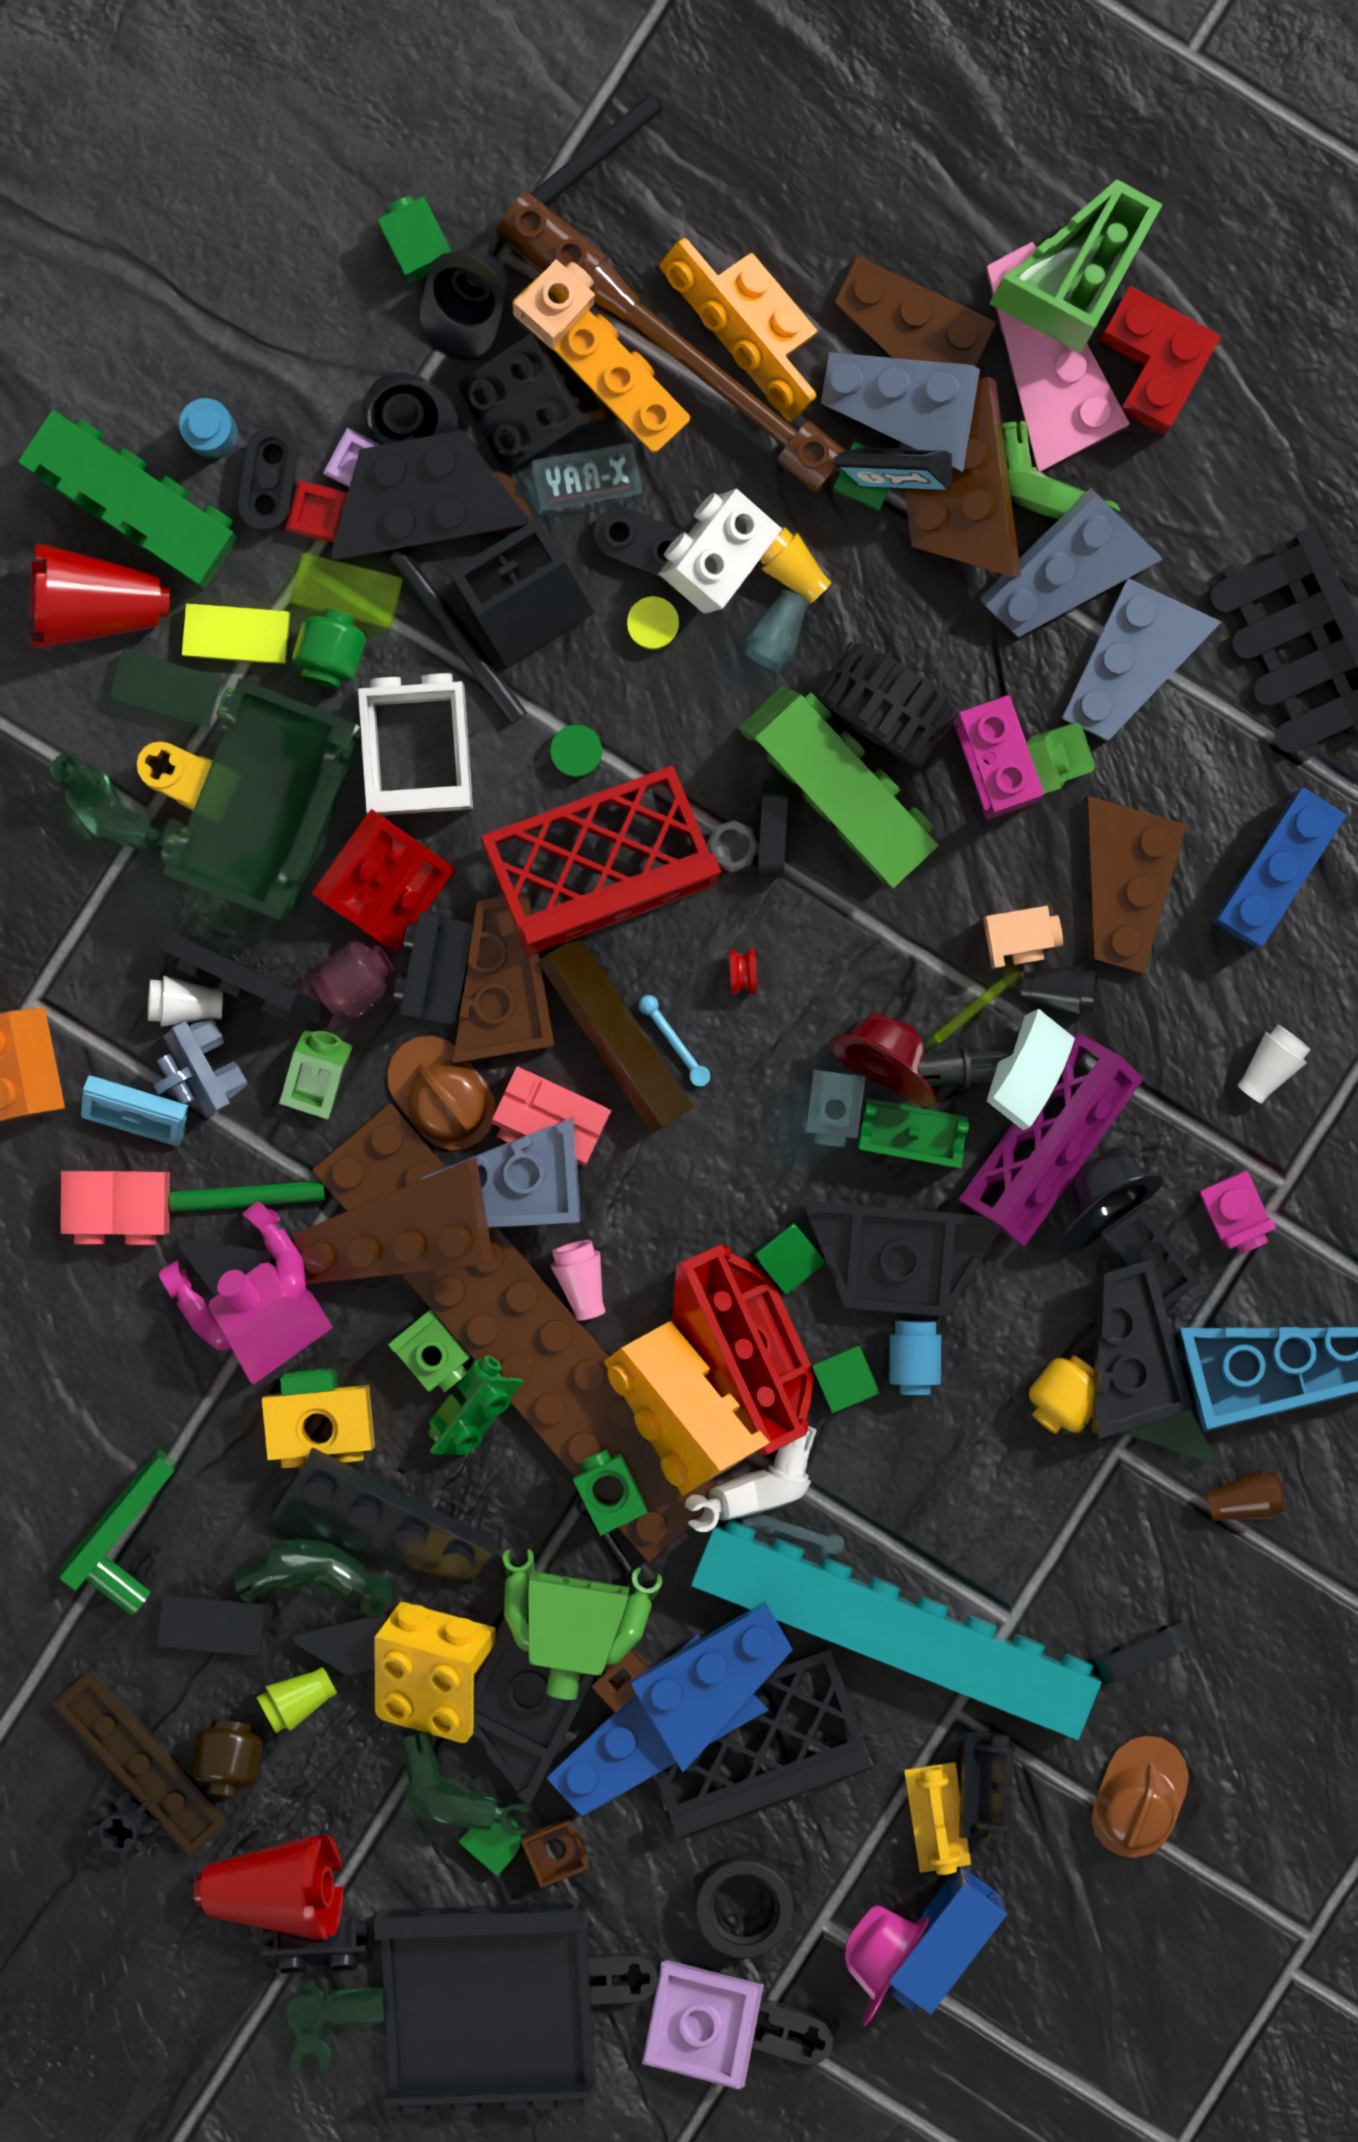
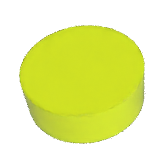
M654 596L643 598L634 604L628 614V631L633 641L645 649L657 650L664 648L675 639L678 633V614L674 606L663 598Z

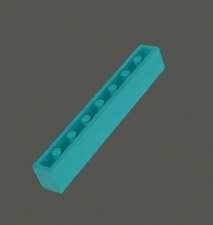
M727 1520L725 1527L717 1524L711 1530L692 1577L691 1586L750 1610L766 1601L774 1617L780 1622L1079 1740L1102 1683L1097 1675L1091 1673L1094 1666L1091 1663L1069 1654H1064L1062 1661L1043 1654L1045 1645L1021 1635H1016L1014 1642L994 1635L997 1626L974 1616L968 1615L965 1623L946 1616L949 1607L932 1599L920 1596L916 1604L898 1596L901 1590L900 1587L879 1578L872 1577L869 1584L851 1578L850 1575L853 1569L837 1561L824 1558L822 1564L819 1565L802 1558L804 1549L784 1540L776 1538L773 1546L753 1539L756 1530L739 1522Z

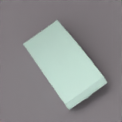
M1040 1009L1025 1015L1013 1055L998 1062L987 1102L1022 1130L1031 1127L1059 1080L1075 1038Z

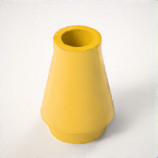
M785 527L782 528L781 532L759 560L763 564L760 568L761 570L801 595L809 604L815 601L831 584V581L824 575L799 534L796 532L792 535Z

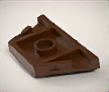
M986 377L978 380L964 470L961 472L952 467L951 490L904 489L911 545L918 549L1016 578L1021 576L997 386L996 380ZM904 443L899 444V449H914Z

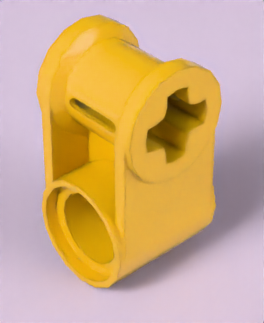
M154 742L147 745L140 752L137 760L138 774L147 786L176 800L178 804L217 822L220 821L241 776L202 756L197 757L165 742ZM164 754L170 755L169 763L175 768L173 774L163 773L159 780L153 779L155 772L149 766L151 759L161 760Z

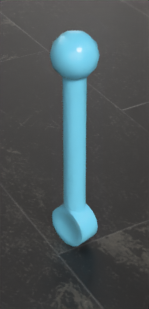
M652 995L643 996L638 1003L640 1012L650 1015L690 1070L691 1082L696 1086L706 1085L710 1080L709 1070L704 1066H699L658 1010V1000Z

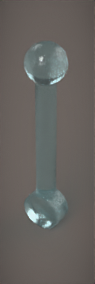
M761 1512L741 1517L742 1522L747 1526L760 1524L822 1545L830 1554H839L844 1549V1540L837 1534L827 1537L763 1515Z

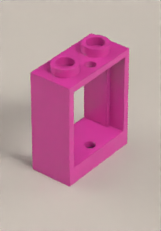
M1010 695L959 712L953 725L986 819L988 820L1034 804L1043 797L1044 792Z

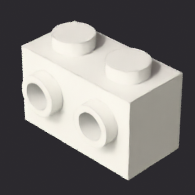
M738 489L719 495L712 493L702 502L694 514V517L699 521L688 535L683 532L670 544L664 554L668 562L659 572L662 578L704 614L724 608L782 530L781 527Z

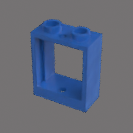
M963 1866L957 1867V1872L950 1876L914 1923L916 1924L924 1916L929 1918L928 1925L916 1945L900 1964L895 1973L892 1972L888 1977V1982L892 1987L890 1994L913 2012L920 2006L930 2015L933 2013L1007 1916L1001 1895Z

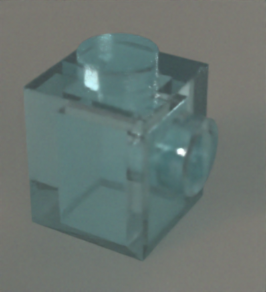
M813 1070L805 1132L815 1133L814 1143L845 1147L846 1137L858 1138L866 1077Z

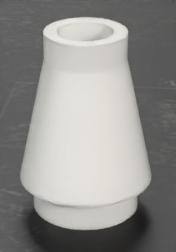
M163 975L162 980H150L148 1021H159L160 1027L180 1024L184 1021L188 1023L208 1019L221 1020L223 991Z
M1277 1025L1271 1034L1265 1032L1244 1077L1237 1086L1251 1098L1262 1104L1273 1091L1307 1064L1304 1058L1311 1049L1288 1030Z

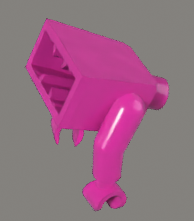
M260 1202L252 1204L242 1215L249 1219L251 1224L262 1233L265 1239L264 1244L276 1261V1267L270 1263H261L246 1275L240 1270L226 1272L220 1278L217 1285L219 1294L210 1300L208 1306L201 1296L190 1289L192 1284L189 1273L186 1269L179 1271L178 1260L163 1268L159 1273L160 1279L170 1297L174 1298L177 1296L179 1300L177 1306L196 1334L218 1350L231 1348L253 1385L333 1328L313 1293L306 1288L302 1256L285 1230L278 1229L276 1226L280 1221L279 1215L272 1209H266Z

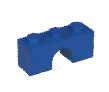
M1304 787L1296 790L1267 835L1269 836L1259 854L1245 874L1238 879L1212 922L1254 949L1263 947L1347 815Z

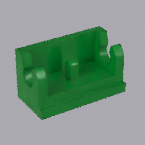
M866 1098L857 1149L962 1168L964 1142L969 1128L968 1117Z

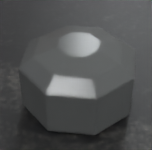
M734 820L715 827L707 843L710 854L714 853L720 869L729 873L749 867L759 847L752 828Z

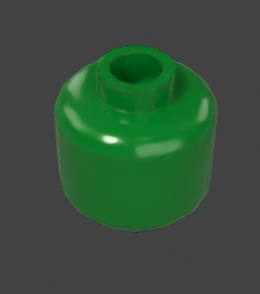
M324 609L323 616H312L303 620L292 654L294 665L301 670V679L330 689H339L341 683L355 679L365 648L366 638L361 630L352 626L353 616L338 610Z

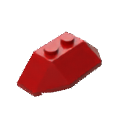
M720 1244L676 1265L672 1323L710 1368L709 1373L704 1377L720 1397L723 1398L731 1394L740 1405L734 1414L752 1435L760 1430L770 1442L757 1451L760 1455L764 1456L807 1435L808 1421L806 1418L811 1403L814 1370L772 1277L748 1261L731 1254L732 1251Z

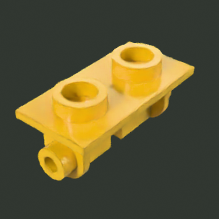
M956 1763L905 1769L920 1873L936 1870L937 1875H946L957 1872L956 1867L971 1865L967 1838H959L961 1795Z

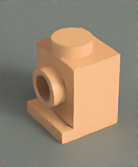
M556 259L525 294L521 295L514 302L513 315L548 347L553 349L594 305L595 293L589 289L594 284V281L576 263L570 262L564 267ZM554 288H561L568 294V299L564 303L556 304L549 299V292Z
M1048 906L990 915L983 918L992 969L1005 966L1004 956L1012 955L1014 965L1044 960V949L1063 946L1059 916H1049Z

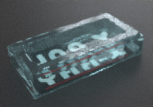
M634 443L532 461L541 514L643 496Z

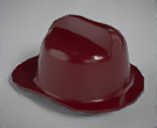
M875 1013L868 1015L859 1022L849 1035L841 1034L831 1038L830 1049L834 1056L844 1066L858 1075L883 1084L918 1105L930 1107L936 1103V1096L933 1090L918 1073L924 1049L921 1037L913 1027L904 1022Z

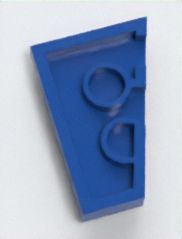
M765 1601L630 1679V1683L680 1769L684 1772L793 1649Z

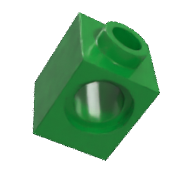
M411 196L401 198L388 205L384 209L386 215L377 219L408 284L427 276L434 259L443 253L452 252L424 196L413 201Z
M603 1450L578 1463L582 1472L574 1475L573 1481L600 1536L648 1513V1507L621 1453L610 1457L607 1450ZM602 1476H614L622 1483L624 1493L616 1502L605 1503L596 1497L593 1485Z

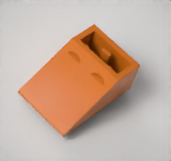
M45 1007L0 1013V1122L64 1109L65 1105Z

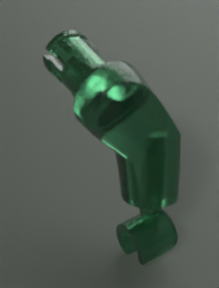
M64 752L53 760L50 767L52 778L66 789V801L69 807L99 839L141 850L146 849L149 841L167 854L176 855L182 852L191 837L190 829L186 825L175 819L168 818L161 831L152 828V816L132 809L122 803L114 784L102 770L88 768L81 758L71 752L70 757L67 752Z
M306 1539L288 1540L271 1545L266 1559L246 1570L236 1573L234 1577V1585L237 1592L249 1585L251 1586V1590L240 1596L249 1603L258 1600L259 1597L279 1586L298 1588L315 1584L345 1599L350 1591L354 1589L362 1594L360 1601L362 1612L373 1618H379L383 1615L384 1606L391 1603L393 1592L392 1585L386 1577L372 1576L366 1579L361 1576L366 1566L333 1544Z
M429 1731L398 1738L399 1744L401 1743L409 1783L405 1785L406 1790H403V1794L411 1808L453 1826L490 1831L492 1823L495 1822L500 1823L502 1829L512 1836L521 1835L530 1829L515 1826L511 1821V1813L513 1810L531 1813L534 1811L531 1805L529 1806L522 1801H517L506 1808L496 1807L495 1796L461 1788L451 1779L446 1780L445 1775L439 1776L431 1740L432 1735Z

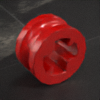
M748 948L745 954H738L736 949H729L731 995H738L741 989H747L751 994H757L755 948Z

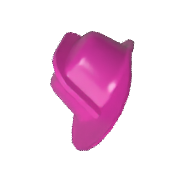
M875 1905L868 1910L851 1932L846 1942L845 1950L848 1971L870 1996L862 2019V2025L866 2026L877 2011L890 1985L888 1977L892 1972L895 1973L900 1964L923 1934L929 1922L927 1916H924L914 1924L882 1906Z

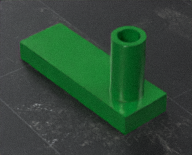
M159 1448L62 1564L59 1578L76 1591L82 1582L86 1580L129 1615L132 1616L138 1611L151 1591L105 1555L175 1471L173 1459Z

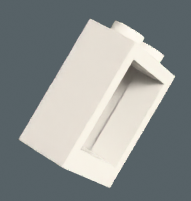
M452 674L421 676L422 684L401 686L400 677L370 679V688L358 689L367 814L371 809L381 816L473 809L465 686L462 681L453 682ZM451 700L457 786L382 791L376 705Z

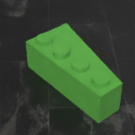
M780 686L737 728L749 741L753 740L759 743L768 752L766 755L768 757L767 760L781 775L783 774L793 785L797 784L803 790L801 795L810 806L828 823L831 821L837 827L835 829L836 833L882 882L894 888L939 846L929 835L934 826L915 806H912L907 811L894 797L900 791L898 786L880 768L874 773L869 770L860 760L866 754L865 750L847 731H843L838 736L828 725L826 720L832 714L817 697L810 692L804 698L801 694Z

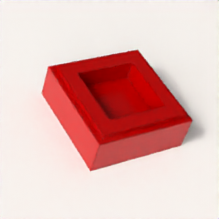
M298 480L285 530L289 533L334 544L348 492Z

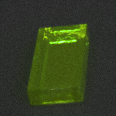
M302 553L290 603L319 612H324V609L338 610L353 616L354 621L391 630L404 580L397 576Z

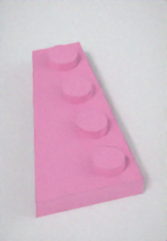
M1033 242L987 266L986 272L992 296L1002 277L1013 268L1016 269L1035 253L1037 248ZM996 308L1009 356L1013 381H1015L1020 400L1023 421H1027V433L1037 472H1044L1129 426L1128 419L1087 343L1080 354Z

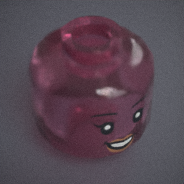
M353 940L321 961L317 968L318 979L314 982V986L322 1002L333 1014L339 1015L343 1013L346 1016L356 1018L387 998L392 989L389 974L394 971V968L386 953L379 946L371 949L366 944Z

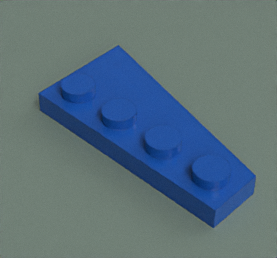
M697 1634L682 1649L701 1639V1637ZM636 1694L617 1713H614L547 1779L575 1810L584 1817L663 1770L677 1764ZM753 1694L709 1744L763 1715L769 1709Z

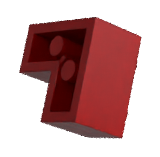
M1132 286L1127 290L1099 342L1144 366L1124 402L1122 410L1125 415L1165 436L1220 340L1221 335Z

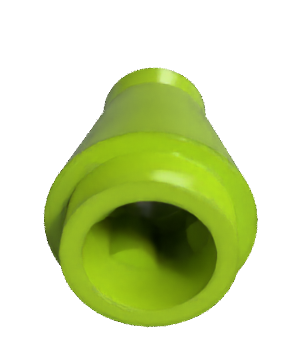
M321 1667L314 1672L265 1686L267 1692L256 1698L276 1734L285 1728L289 1732L292 1731L325 1701L335 1696L337 1692L325 1669Z

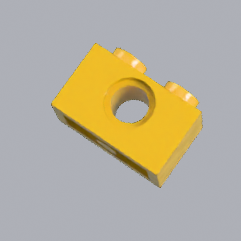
M369 1385L341 1387L334 1391L282 1396V1393L268 1394L262 1398L267 1459H281V1468L299 1467L312 1447L327 1455L332 1454L333 1458L343 1463L364 1460L363 1451H370L375 1447ZM319 1413L330 1419L333 1425V1433L330 1439L316 1441L308 1435L306 1421L310 1415Z

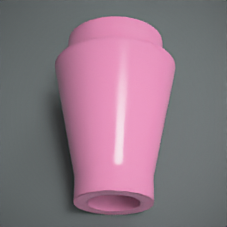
M577 1241L554 1249L552 1251L554 1262L550 1266L573 1309L576 1320H587L604 1314L600 1252L594 1251L592 1241Z

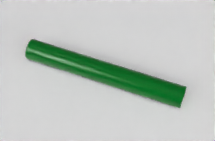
M322 1181L175 1191L169 1193L171 1212L250 1207L255 1202H260L267 1206L326 1201V1189Z

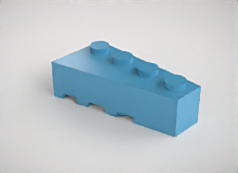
M1358 1327L1180 1328L1177 1331L1203 1432L1358 1394Z

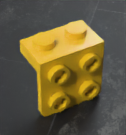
M401 1601L375 1636L376 1715L381 1720L459 1743H466L472 1736L474 1728V1673L495 1645V1628L466 1618L455 1617L427 1609L420 1605H412Z

